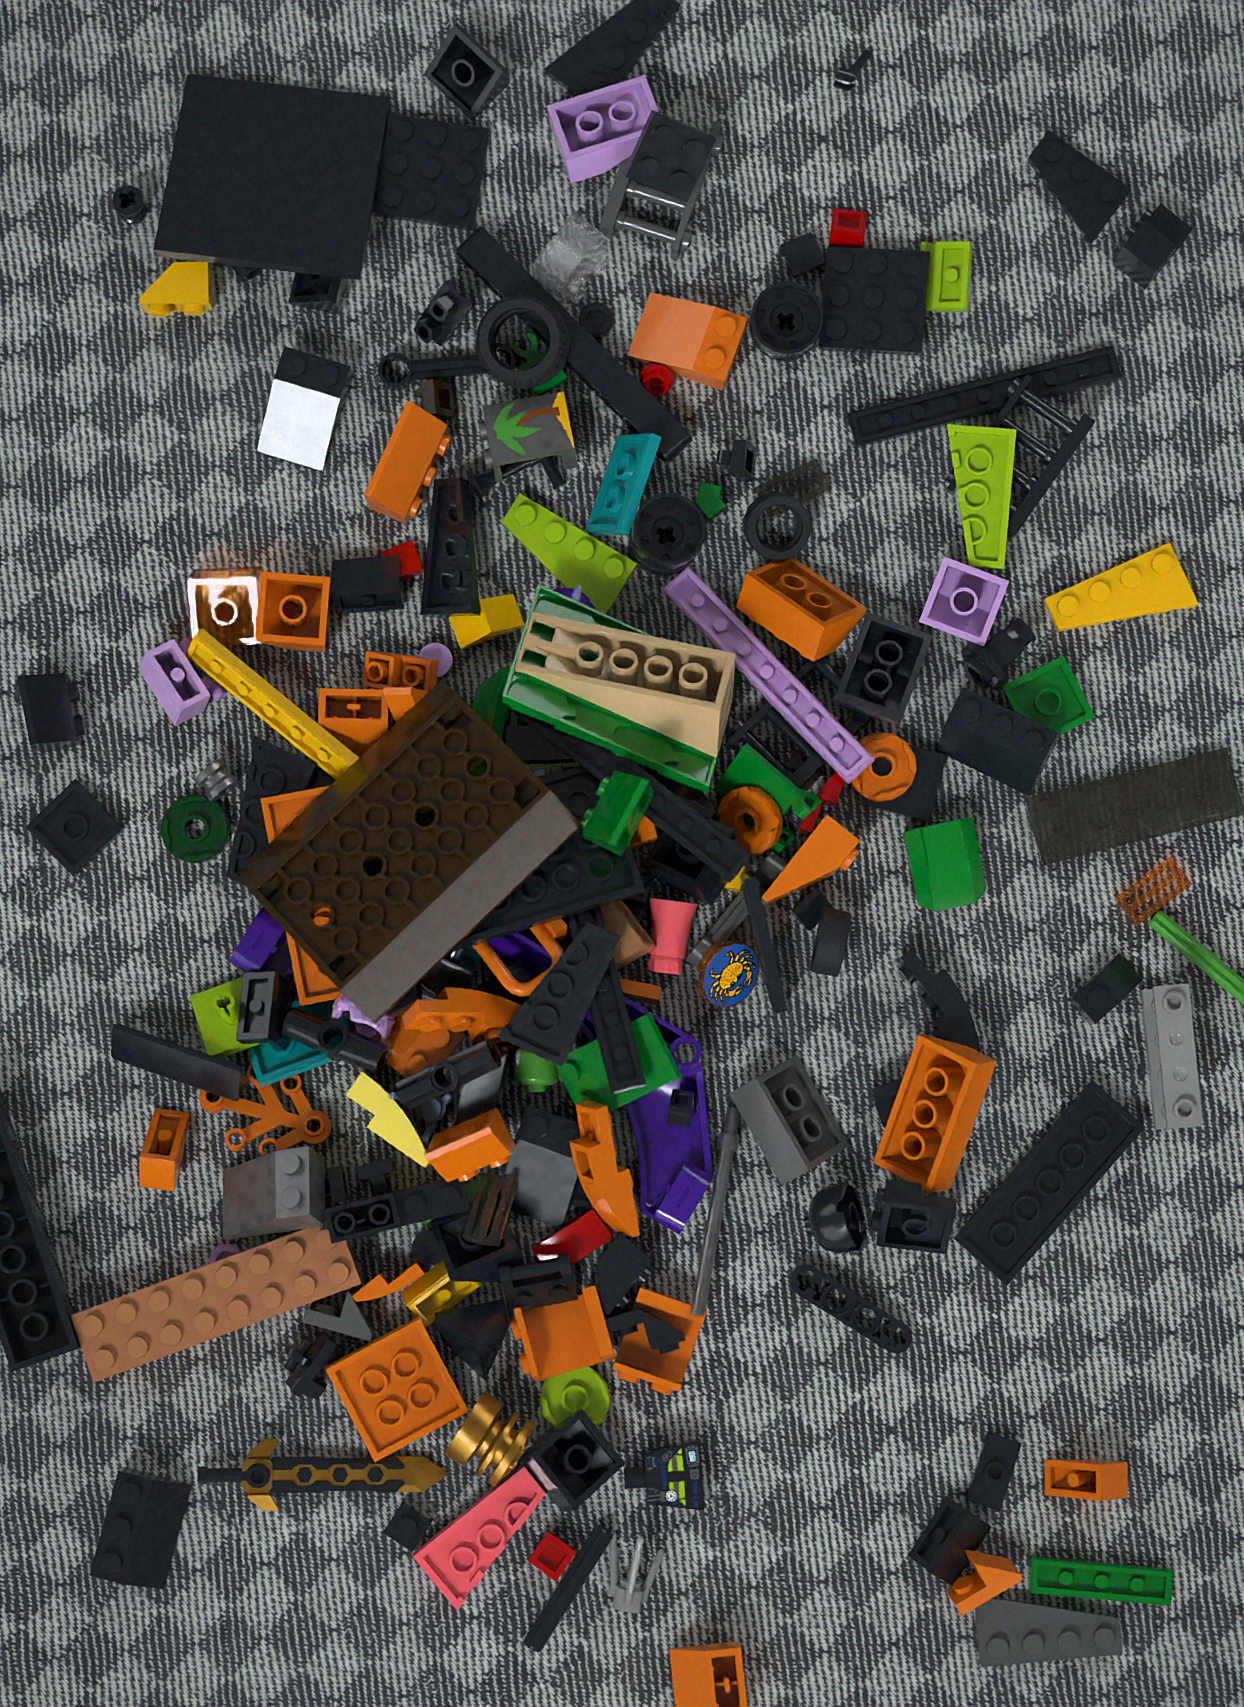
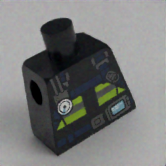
M700 1438L645 1450V1466L624 1468L625 1489L646 1488L647 1504L705 1510Z

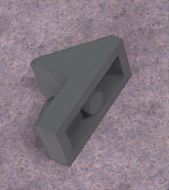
M352 1289L347 1291L341 1315L335 1314L336 1307L316 1302L315 1308H306L302 1320L303 1323L368 1341L373 1340L375 1334L361 1305L353 1299L354 1292Z

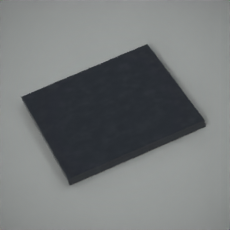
M187 74L154 243V256L361 280L390 108V97Z

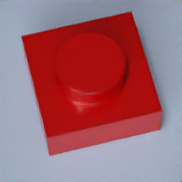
M548 1530L527 1561L557 1582L576 1555L577 1550Z

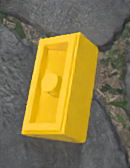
M441 1261L401 1292V1296L407 1307L416 1317H420L426 1328L435 1321L434 1313L450 1310L478 1289L481 1284L480 1282L451 1281L444 1261Z

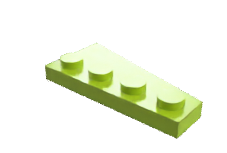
M947 424L969 566L1004 570L1017 429Z
M519 493L502 520V525L566 588L575 589L577 585L580 586V592L590 599L596 610L606 615L637 567V563L521 493Z

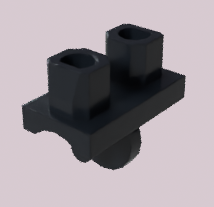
M448 280L437 291L413 330L424 343L428 344L434 341L441 347L446 344L460 322L465 319L473 303L466 299L463 294L458 293L454 284Z
M323 1331L313 1344L306 1338L303 1339L298 1348L287 1344L284 1351L291 1357L284 1365V1368L291 1372V1374L285 1381V1384L290 1387V1392L297 1397L304 1394L318 1400L325 1391L327 1383L316 1376V1374L323 1365L328 1366L345 1355L339 1350L331 1336Z

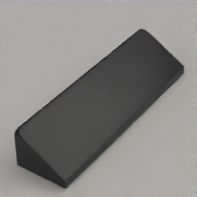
M118 1023L112 1027L111 1056L114 1060L233 1101L240 1099L248 1081L242 1066Z

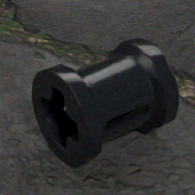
M132 185L121 186L115 191L113 205L119 217L127 224L141 223L148 214L147 203L141 191ZM126 202L131 204L136 202L137 204L134 208L131 206L125 208L124 206Z

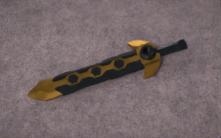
M264 1439L248 1453L249 1457L242 1463V1468H207V1466H198L197 1482L198 1484H207L208 1482H242L243 1490L248 1493L247 1498L263 1511H278L279 1508L271 1494L268 1493L269 1491L272 1493H322L324 1491L424 1492L446 1476V1472L424 1456H386L377 1462H374L373 1458L273 1457L270 1459L267 1457L272 1454L279 1439Z

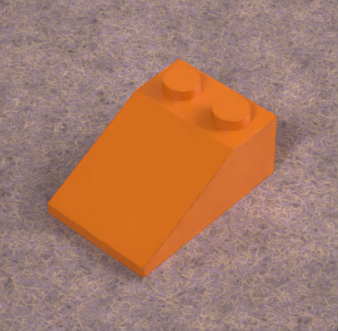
M650 292L627 357L648 365H664L673 374L724 391L747 328L748 318L716 306Z
M826 815L761 897L762 905L765 907L835 874L839 867L846 871L860 853L855 848L860 840L830 816Z
M405 1011L394 1017L396 1022L392 1026L390 1034L382 1042L390 1047L386 1063L406 1078L452 1056L467 1035L463 1032H453L451 1029H436L431 1032H421L420 1029H405L402 1016L407 1012ZM350 1020L353 1031H356L354 1022ZM375 1035L373 1039L380 1042V1036Z

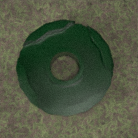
M188 795L177 799L171 804L172 806L165 812L161 821V836L164 846L174 857L186 863L202 864L214 860L224 851L230 840L231 824L226 811L218 802H211L205 795ZM193 820H200L205 825V832L198 839H191L186 832L188 824Z

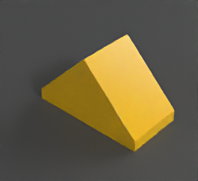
M514 594L480 599V616L449 617L461 650L525 626Z

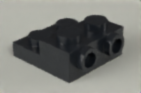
M886 1180L884 1188H877L875 1209H880V1211L873 1210L871 1218V1231L877 1232L876 1246L940 1254L947 1253L956 1213V1199L921 1195L920 1183Z

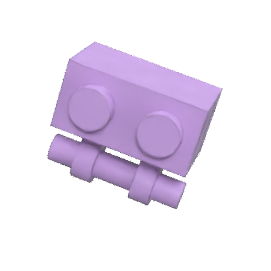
M191 637L185 638L179 645L175 639H172L144 653L138 669L174 726L204 712L211 695L215 701H219L227 695L223 686L185 656L192 642Z

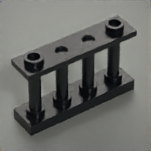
M1026 374L1022 381L1018 378L1013 381L1005 393L1010 399L990 426L993 428L1017 429L1016 441L1042 458L1043 461L1041 463L1047 466L1040 477H1037L1034 474L1032 476L1028 475L1013 464L1012 481L1023 488L1022 492L1026 494V497L1019 506L1015 503L1010 505L1007 534L1012 538L1016 536L1096 422L1085 413L1080 420H1077L1075 417L1071 420L1029 391L1027 387L1033 378L1029 374ZM1018 400L1063 431L1062 435L1066 437V440L1059 449L1054 445L1050 448L1007 418ZM954 467L945 478V481L949 483L946 492L950 495L957 488Z
M830 654L816 661H811L804 657L802 662L805 665L794 675L802 683L816 669L836 690H838L842 675L825 660ZM768 701L747 722L742 718L728 732L731 736L728 740V746L732 750L741 742L744 744L748 743L800 789L828 764ZM852 709L855 713L846 722L842 719L838 721L855 737L874 717ZM766 718L804 754L802 758L805 762L797 770L793 767L789 769L752 733Z

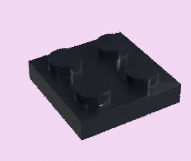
M652 110L623 174L627 178L687 202L716 138L711 134Z

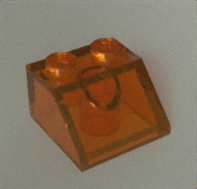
M263 567L204 568L192 571L187 578L192 640L195 634L203 628L222 645L262 644L255 641L260 571L263 572Z

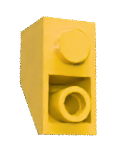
M173 262L140 296V305L144 312L149 313L153 317H167L170 315V312L184 311V314L188 316H200L204 314V311H213V277L209 262Z

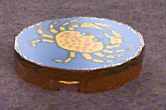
M736 939L730 941L722 940L710 947L700 960L697 971L700 973L699 981L696 979V988L701 998L718 1008H730L746 999L755 987L759 975V959L754 949Z

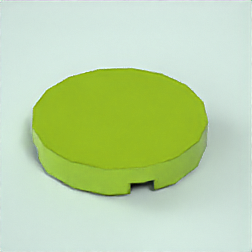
M590 1366L547 1378L542 1386L540 1404L544 1417L552 1427L581 1408L597 1427L602 1423L609 1410L610 1393L607 1382L597 1370Z

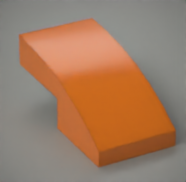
M416 1262L391 1283L383 1273H380L352 1297L356 1302L380 1298L406 1287L427 1272L420 1263Z

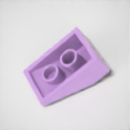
M645 75L547 106L551 130L571 184L603 174L632 155L651 111L659 112Z

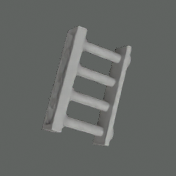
M1189 983L1153 986L1152 989L1140 990L1154 1130L1203 1126Z

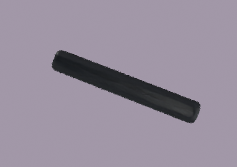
M599 1524L594 1527L525 1636L523 1643L532 1651L539 1653L543 1650L611 1542L613 1533L606 1527Z

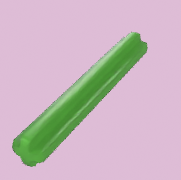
M1158 911L1149 921V926L1244 1005V979L1166 913Z

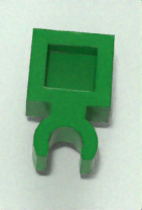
M531 332L527 334V338L531 343V347L528 350H521L516 342L512 343L515 356L526 361L525 364L520 366V371H526L537 366L545 358L549 350L547 349L539 353L537 338ZM561 368V371L552 380L532 389L537 396L545 395L567 381V376Z

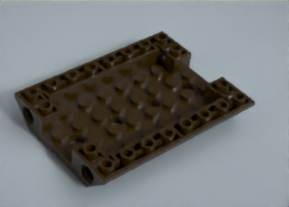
M441 680L237 875L250 893L337 988L376 1024L583 825L458 694ZM475 761H487V770L483 775L475 777L470 774V767ZM426 809L434 810L435 819L433 823L428 826H420L418 823L420 813ZM373 859H381L383 861L382 871L376 876H368L366 873L367 864ZM322 908H328L331 912L328 923L323 926L315 925L314 916L316 912Z

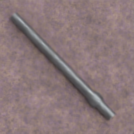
M727 1107L723 1133H719L717 1149H720L690 1312L691 1315L704 1317L733 1152H737L740 1139L737 1136L740 1112L735 1107Z

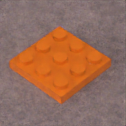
M419 1316L325 1367L374 1462L469 1411Z

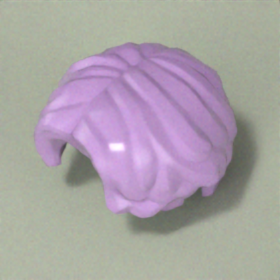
M343 993L334 1001L332 1006L331 1020L340 1021L342 1016H346L347 1019L354 1022L355 1032L372 1039L375 1035H379L380 1042L386 1039L396 1022L394 1018L385 1014L374 1024Z

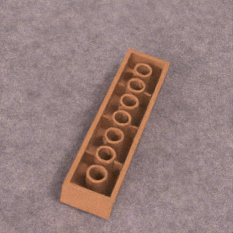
M325 1221V1226L300 1230L70 1315L92 1380L97 1382L360 1285L365 1281L350 1240L331 1244L327 1222Z

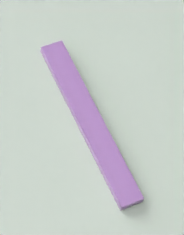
M686 567L662 589L664 594L718 650L736 653L735 667L847 784L874 762L871 754L689 567Z

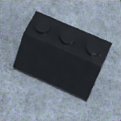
M963 687L947 718L936 751L1030 797L1061 734L979 693Z
M125 1466L118 1470L89 1576L122 1585L164 1589L192 1484Z

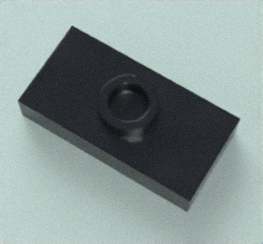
M987 1431L965 1499L1000 1511L1022 1443Z

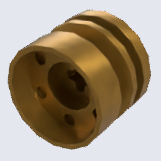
M484 1391L444 1454L461 1466H465L476 1455L481 1460L475 1475L480 1477L488 1464L491 1465L495 1470L487 1483L495 1487L502 1478L512 1471L529 1444L531 1430L535 1423L527 1419L520 1431H516L512 1427L520 1413L515 1411L505 1422H502L498 1418L504 1403Z

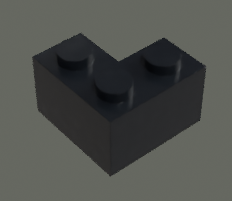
M1161 203L1154 212L1147 209L1135 225L1138 228L1132 225L1120 239L1119 245L1114 250L1118 256L1113 266L1144 290L1155 279L1193 230V228Z

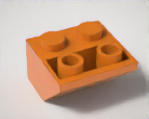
M319 688L318 724L359 758L391 728L392 714L383 696L382 689Z
M740 1641L669 1649L675 1707H748Z

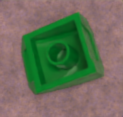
M964 818L920 827L902 834L916 900L919 906L936 912L974 904L985 893V880L973 818Z

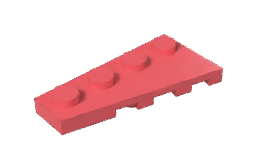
M522 1464L412 1553L413 1558L457 1611L464 1603L466 1596L474 1586H477L485 1575V1571L494 1559L499 1557L505 1549L507 1542L516 1530L520 1529L546 1492Z

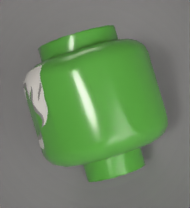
M517 1049L514 1060V1080L518 1084L526 1085V1092H547V1085H555L559 1082L560 1074L554 1063L525 1049Z

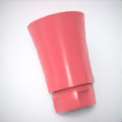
M650 898V938L657 947L648 953L651 954L648 962V971L681 975L683 959H686L690 930L698 904Z

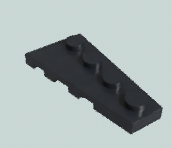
M589 921L497 1037L562 1067L622 936Z

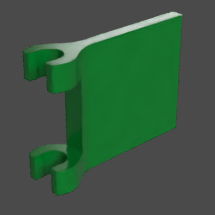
M748 743L743 745L713 788V791L721 798L738 787L749 785L761 788L775 800L779 806L782 819L792 807L794 813L799 818L805 820L810 812H814L821 803V800L815 794L794 785ZM745 813L744 818L755 826L753 817ZM782 826V833L778 842L770 849L779 855L784 847H788L795 838L794 833Z

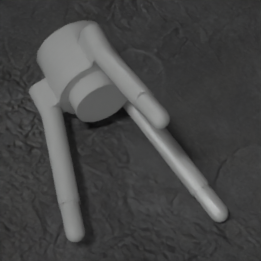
M612 1530L613 1538L609 1545L611 1583L608 1595L614 1597L613 1608L629 1613H639L641 1603L647 1602L649 1589L665 1551L663 1549L658 1550L641 1588L642 1583L636 1579L644 1538L639 1536L634 1548L629 1578H621L619 1584L616 1532Z

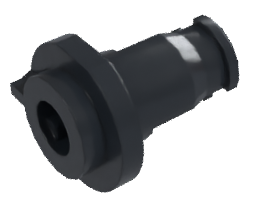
M1017 617L1015 621L1011 619L1009 625L997 632L985 643L984 647L973 642L965 645L961 650L964 658L961 662L962 667L968 676L984 689L991 687L995 690H1000L1007 683L1004 671L1031 641L1034 642L1036 640V637L1030 627Z

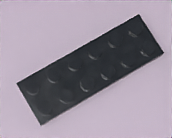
M1093 1080L1090 1081L953 1239L1007 1286L1146 1127Z

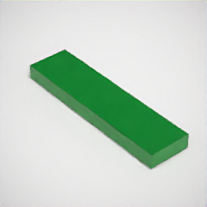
M1030 1556L1028 1592L1171 1606L1174 1570L1162 1567Z

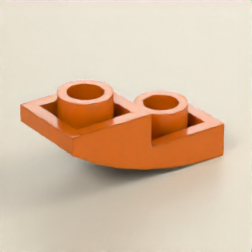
M365 651L363 685L384 689V687H412L429 692L436 686L438 660L398 653Z

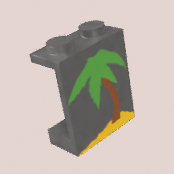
M564 391L482 406L485 420L478 421L481 440H488L490 447L483 449L486 469H494L496 482L503 481L500 465L561 454L564 470L578 467Z

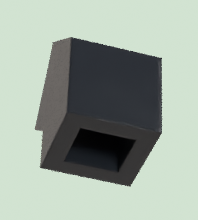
M678 1089L672 1090L668 1106L667 1124L691 1127L694 1092Z

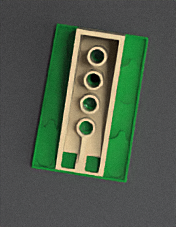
M538 584L502 694V702L508 704L515 711L555 725L557 730L612 750L615 755L654 769L661 776L709 794L740 675L734 672L736 653L655 637Z

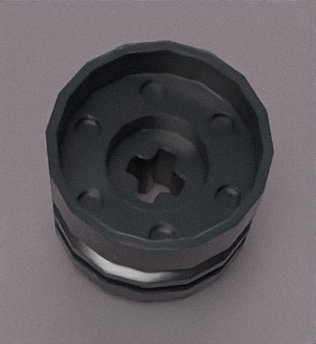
M784 281L772 284L763 290L753 304L749 323L751 339L759 352L772 360L783 362L800 359L810 352L822 330L824 315L821 302L812 290L801 283ZM779 318L784 321L788 318L792 319V330L790 331L787 328L782 331L779 330Z
M662 493L649 498L639 508L628 535V549L632 559L642 570L655 576H672L682 572L694 561L705 539L706 523L700 509L690 499L679 494ZM666 532L670 535V538L663 545L659 542V539Z

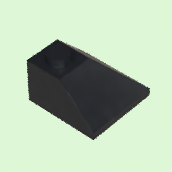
M494 1193L469 1203L471 1210L435 1218L430 1221L451 1281L494 1283L500 1280L498 1265L509 1263L511 1267L525 1264L516 1238Z

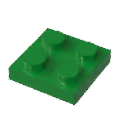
M1064 655L1005 684L1001 688L1011 710L1061 735L1095 718Z

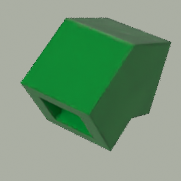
M701 481L695 505L709 523L726 509V505L720 499L721 486Z

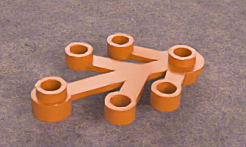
M252 1064L247 1069V1078L252 1085L256 1086L265 1105L242 1098L238 1101H233L221 1096L218 1101L209 1102L206 1098L210 1092L201 1090L199 1094L201 1107L207 1113L218 1114L227 1109L260 1119L243 1129L233 1128L226 1133V1146L232 1151L242 1150L246 1143L279 1126H285L294 1130L277 1140L273 1138L262 1140L259 1144L260 1156L266 1155L263 1152V1148L268 1144L274 1145L276 1151L289 1149L301 1142L309 1145H318L326 1141L331 1133L332 1128L329 1117L320 1110H312L301 1089V1079L298 1075L280 1080V1086L283 1093L290 1095L299 1115L284 1110L271 1084L264 1087L259 1086L257 1080L251 1077V1073L254 1071ZM288 1079H294L298 1084L294 1089H287L284 1083ZM312 1121H316L321 1125L320 1129L316 1132H311L307 1129V1125ZM232 1135H240L243 1138L242 1142L239 1145H232L229 1142Z

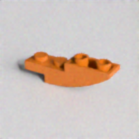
M445 987L434 1000L417 999L402 1016L405 1029H420L421 1032H431L436 1029H451L453 1032L468 1030L471 1042H482L490 1038L494 1044L507 1042L497 1036L522 1005L482 991Z
M590 1100L579 1102L576 1104L581 1138L572 1140L569 1143L582 1187L594 1209L612 1230L631 1237L639 1236V1215L633 1196V1178L629 1168L616 1164L617 1151L613 1144L611 1132L612 1118L608 1111V1106Z

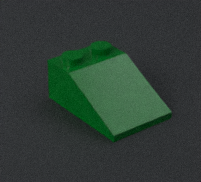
M614 771L611 778L607 776L603 778L596 793L600 799L595 809L589 807L582 818L581 824L583 825L582 828H584L582 836L622 857L654 796V792L649 781L641 777Z
M651 1013L630 1022L646 1086L611 1094L596 1039L570 1052L562 1067L555 1064L575 1106L579 1102L590 1100L607 1105L608 1111L611 1112L682 1076Z

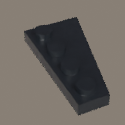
M676 0L631 1L545 67L544 74L575 97L623 82L679 12L681 4Z
M460 477L434 479L420 615L480 616L469 480Z
M256 736L253 739V752L247 769V782L244 797L240 804V817L237 832L234 834L226 877L243 885L244 883L237 874L269 845L260 799L308 790L319 767L313 762Z

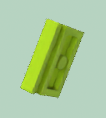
M970 241L921 242V251H930L931 255L926 311L969 312L973 245Z

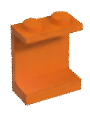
M595 1285L582 1289L583 1294L578 1295V1300L537 1307L522 1311L521 1307L514 1309L516 1319L510 1320L515 1341L522 1339L525 1353L519 1354L523 1372L525 1375L531 1373L535 1382L616 1359Z
M640 1286L632 1309L640 1307L683 1331L685 1341L679 1342L680 1349L660 1354L658 1348L651 1350L644 1324H637V1332L623 1336L612 1369L619 1371L617 1377L637 1384L640 1378L652 1382L650 1389L671 1395L672 1390L678 1392L681 1390L682 1381L707 1309H705L704 1317L691 1315L692 1304Z

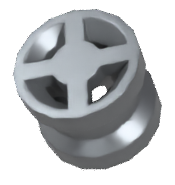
M222 759L210 764L194 779L198 786H203L207 790V797L211 802H215L226 795L239 782L235 775H229L226 771V764Z

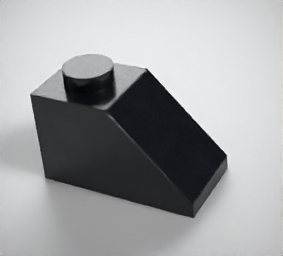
M1118 953L1067 1000L1089 1025H1094L1117 1006L1143 979Z

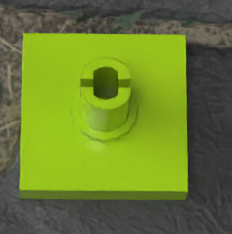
M243 977L190 996L208 1055L222 1059L262 1044H241L236 1040Z

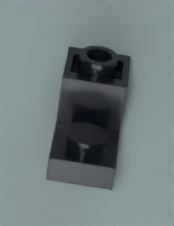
M640 1307L605 1317L609 1333L617 1331L618 1337L637 1332V1324L643 1323L651 1350L658 1348L660 1354L680 1349L679 1342L685 1341L683 1331Z

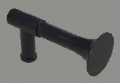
M553 456L505 464L500 467L502 479L504 480L528 467L541 463L553 485V490L567 484L552 458ZM466 470L467 478L475 495L483 503L485 492L491 486L498 483L495 479L494 470L484 474H473Z

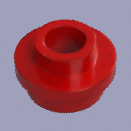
M649 364L641 370L640 383L652 396H663L672 388L674 375L668 367L661 364Z

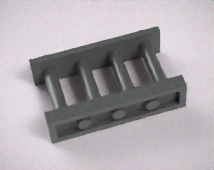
M713 123L710 134L716 138V141L687 202L625 177L623 172L630 157L620 163L599 225L600 236L613 240L615 231H622L624 228L673 244L671 259L678 260L680 251L687 252L692 237V232L687 230L712 155L718 157L723 145L724 136L719 135L720 123ZM634 196L683 212L678 230L676 231L627 215V211L623 210L626 198L633 199Z

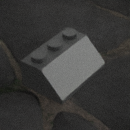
M797 1055L729 1093L781 1185L810 1171L849 1146Z

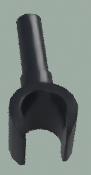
M865 49L852 65L851 70L839 67L833 86L850 91L853 88L857 74L872 53Z

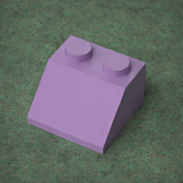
M944 556L919 622L984 647L1009 581Z

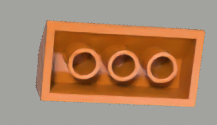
M919 1034L873 1163L908 1182L920 1183L921 1189L928 1193L951 1189L997 1061L968 1046Z

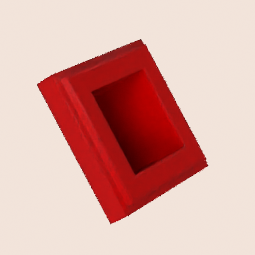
M833 208L829 247L863 248L867 212Z
M412 540L380 552L381 556H400L401 582L424 573Z

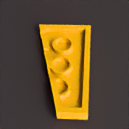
M1170 542L1043 600L1057 632L1099 625L1110 621L1127 620L1149 614H1160L1171 610L1188 609L1199 605Z

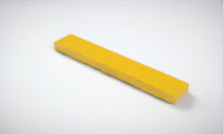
M203 628L195 634L185 656L335 780L359 759L357 755Z

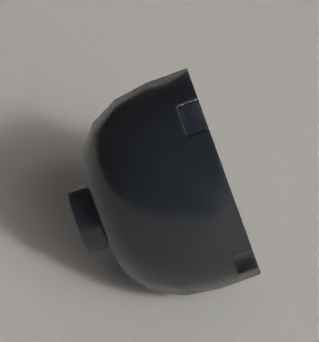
M847 1181L829 1185L816 1193L809 1205V1215L804 1217L807 1234L814 1236L816 1242L824 1250L837 1254L862 1251L865 1248L867 1239L866 1231L860 1232L859 1220H865L860 1198L853 1185L847 1186Z

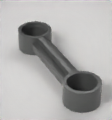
M773 851L754 873L760 897L764 895L788 864ZM743 890L739 892L686 960L699 971L703 972L713 957L722 949L748 916Z

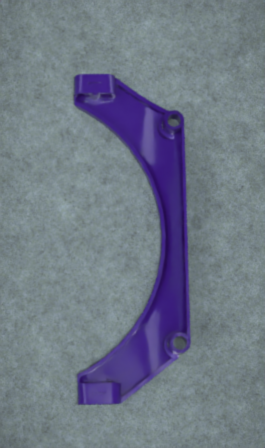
M381 859L371 860L366 866L367 875L374 876L375 867L383 861ZM262 907L231 956L230 963L247 973L276 971L284 978L293 975L294 972L286 931ZM518 932L487 941L507 968L519 960L537 966L541 974L551 967L552 958L546 949ZM480 957L479 962L486 964L483 958ZM624 997L630 1022L651 1013ZM588 1010L580 1030L592 1042L597 1038L590 1011ZM651 1013L678 1069L682 1070L680 1071L682 1076L625 1104L634 1131L639 1159V1211L675 1233L680 1234L713 1179L702 1064L699 1063L702 1053L699 1042L693 1037ZM682 1043L690 1044L695 1050L694 1059L687 1063L679 1061L675 1055V1049L678 1045ZM673 1089L694 1092L691 1127L667 1124L668 1106Z

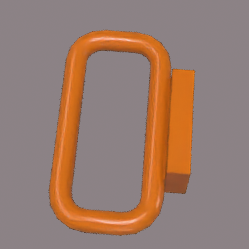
M562 918L530 928L551 956L552 964L549 969L527 983L519 982L514 978L488 942L474 945V948L504 988L511 994L519 997H528L564 953L559 942L567 938V925Z

